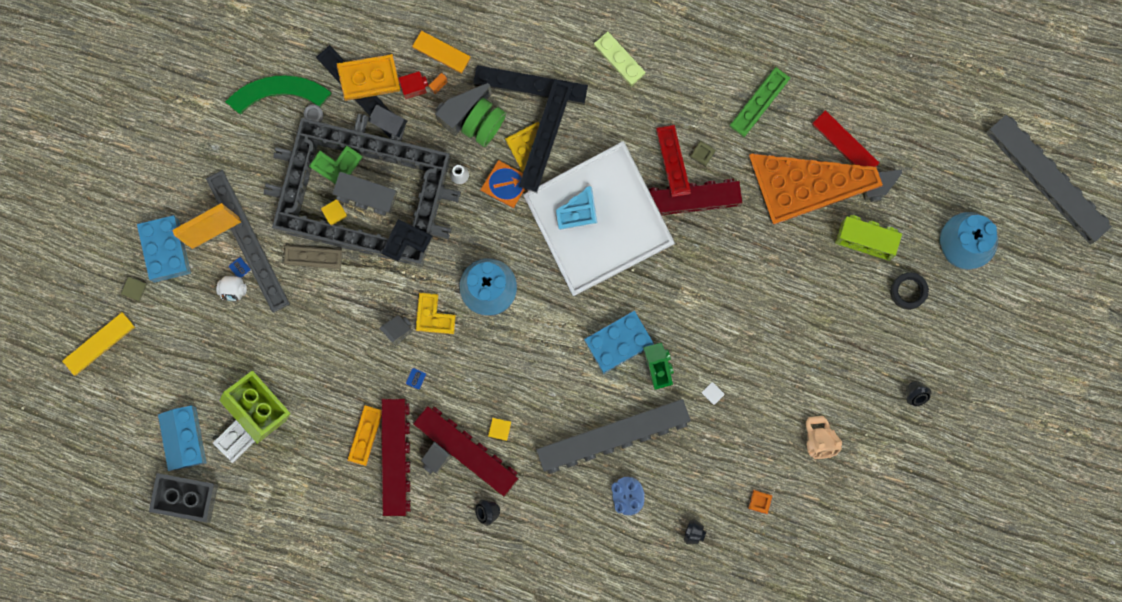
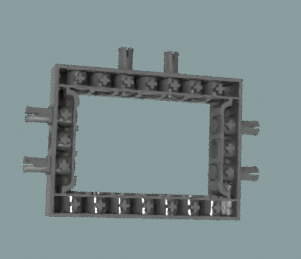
M357 114L354 130L301 118L293 150L276 147V153L274 152L273 155L274 159L289 161L283 187L269 183L265 185L264 195L280 198L272 228L276 232L390 259L381 254L388 238H384L380 234L376 236L364 233L360 229L356 231L347 229L343 225H340V227L331 226L323 220L319 222L308 219L306 216L299 217L312 170L309 166L315 158L318 145L343 151L348 146L365 157L426 171L421 193H419L418 209L414 213L415 219L412 226L432 236L449 240L452 228L436 225L435 218L440 200L445 199L458 203L461 191L448 189L444 186L451 160L450 154L401 142L404 129L400 137L392 134L390 139L366 134L365 129L369 117L366 115L362 116V114ZM407 246L399 262L423 267L427 250L424 254Z

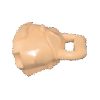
M824 416L808 417L806 421L808 432L806 445L809 455L814 459L836 456L842 449V441L835 431L830 429L828 420ZM824 423V428L813 429L811 427V424Z

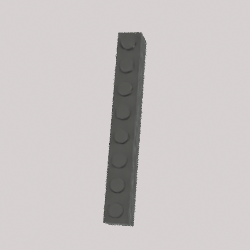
M1005 115L986 132L988 137L1090 245L1096 242L1112 227L1109 224L1108 218L1103 214L1100 215L1096 210L1095 204L1084 198L1083 192L1069 182L1070 178L1056 168V163L1043 154V149L1030 140L1031 138L1027 132L1021 131L1015 119Z
M681 399L536 450L543 471H548L549 474L560 471L559 467L563 465L569 468L577 465L578 460L585 459V461L595 459V454L603 452L604 455L615 452L614 448L621 446L624 449L633 446V441L640 440L641 443L650 440L653 434L658 433V436L670 433L669 429L676 427L679 430L688 427L687 423L691 420L684 400Z

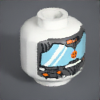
M224 276L218 281L216 290L222 300L237 302L241 300L242 296H245L247 286L240 277Z

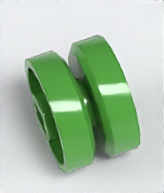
M482 98L469 114L461 133L468 138L476 135V143L486 147L500 129L507 112L499 107L492 110V102Z

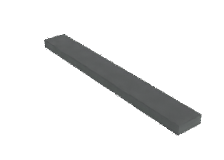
M221 170L207 177L206 180L218 204H224L239 216L241 223L230 229L272 313L287 307L290 303L224 171Z

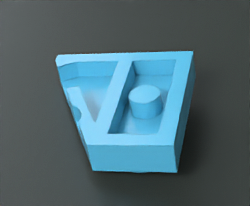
M591 186L585 188L583 192L574 196L567 204L562 205L556 210L560 230L597 223Z

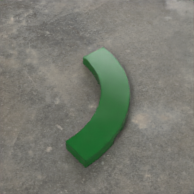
M287 75L271 76L245 85L231 95L225 103L241 115L251 105L270 96H298L321 107L332 93L325 87L305 78Z

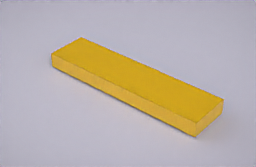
M121 312L62 362L76 376L132 331L135 326Z

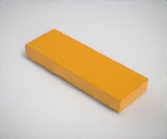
M423 31L420 32L412 46L413 49L460 74H463L471 59V56Z
M364 405L347 461L367 466L381 421L382 410Z

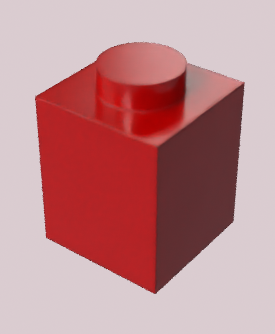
M420 71L398 78L405 100L427 93L425 87L429 85L426 76H421Z

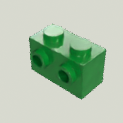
M662 342L643 347L654 390L673 385L671 374H674L672 364L668 363L671 360L669 350L664 349Z

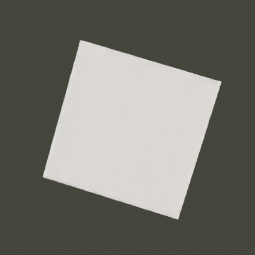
M624 141L541 184L538 193L528 191L523 194L573 296L675 244ZM591 186L597 223L560 230L556 210L562 205L567 204L574 196L583 192L585 188Z

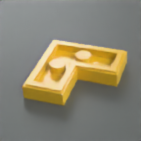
M539 121L505 138L522 173L525 170L531 147L540 125Z
M419 293L416 331L454 335L456 315L437 313L438 294Z

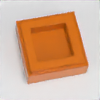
M441 73L429 85V89L434 95L448 83L447 77Z
M753 490L748 509L768 514L773 495Z

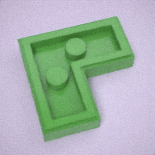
M348 146L345 147L336 161L319 151L309 167L336 185L339 173L343 172L351 175L363 156Z

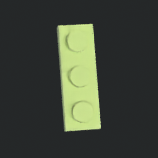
M609 32L605 33L594 43L597 50L631 87L646 74Z

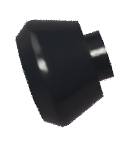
M915 381L910 383L906 389L907 403L912 406L925 404L931 397V389L922 382Z
M480 500L475 508L478 521L485 526L491 525L499 517V505L494 501Z
M696 519L690 520L683 541L687 545L699 544V541L703 542L707 532L703 530L704 525Z

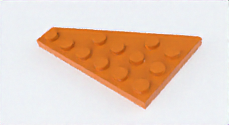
M753 153L749 155L773 225L883 186L876 167Z

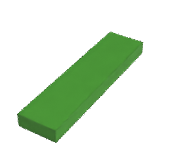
M775 67L729 127L745 138L791 78Z

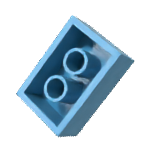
M175 215L137 224L148 277L154 283L191 274L185 244L176 238L172 231L180 226L179 219Z
M635 311L584 339L603 375L644 352L643 347L654 345Z

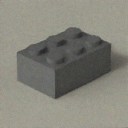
M343 172L339 173L333 195L337 196L336 200L349 204V201L355 202L354 206L365 210L368 207L374 208V213L383 216L386 213L391 214L398 193L394 189Z
M157 473L149 512L211 523L218 484Z

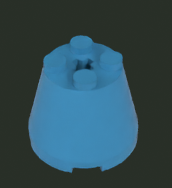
M964 212L952 217L942 228L939 240L947 261L955 267L965 270L976 269L987 264L994 257L998 248L996 225L987 217L974 212Z
M486 258L473 262L466 268L460 280L462 300L471 311L480 315L491 316L504 312L513 303L517 292V282L514 273L505 263L496 259ZM482 279H484L487 282H490L491 286L488 287L487 285H485L483 287Z

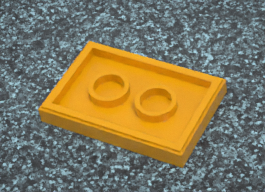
M393 54L337 63L344 101L400 91Z
M221 203L172 231L176 238L193 249L241 223L239 216Z

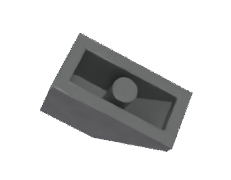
M902 169L880 172L879 176L883 186L865 192L864 199L870 200V202L882 201V198L887 195L901 176Z
M399 315L379 328L395 346L413 332L410 328L412 326L410 321L405 316L401 318Z
M434 442L421 460L424 463L422 467L430 474L432 472L438 474L452 456Z

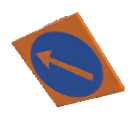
M498 160L480 191L514 209L525 190L519 188L523 173Z

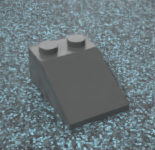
M487 83L450 98L445 103H440L436 108L435 114L438 123L456 136L463 128L466 119L482 98L488 100L492 95L491 86Z

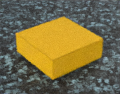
M334 200L321 208L331 226L347 217L338 200Z
M492 418L488 437L507 441L511 422Z

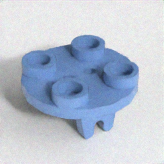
M623 477L613 483L612 492L616 512L630 516L639 513L645 501L644 491L640 482L633 477Z

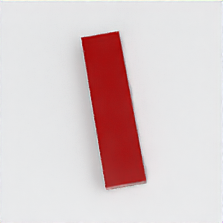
M826 110L812 123V126L853 165L877 167L880 164Z
M675 125L656 128L671 196L677 197L691 194Z

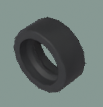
M908 272L894 280L891 285L890 294L897 306L902 309L911 310L918 308L926 301L929 288L926 280L921 275ZM913 280L920 286L921 293L916 301L906 302L899 296L898 289L903 281Z

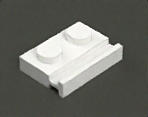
M236 420L213 444L234 463L255 441Z

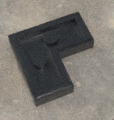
M398 219L381 254L399 263L407 246L425 254L433 236Z

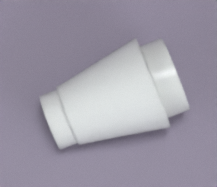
M456 165L450 172V178L456 184H463L468 180L469 172L464 166ZM462 170L461 174L455 173L456 171Z

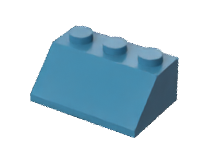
M187 406L158 414L168 471L207 464L197 408L195 406Z

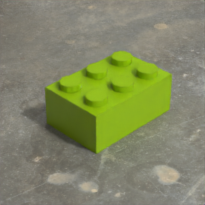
M850 215V217L846 216L841 222L835 244L890 261L896 256L902 233H899L896 228L887 227L886 229L880 227V224L877 222L868 221L867 223L861 221V218L858 216Z
M253 370L224 391L219 400L257 444L285 423L291 414Z

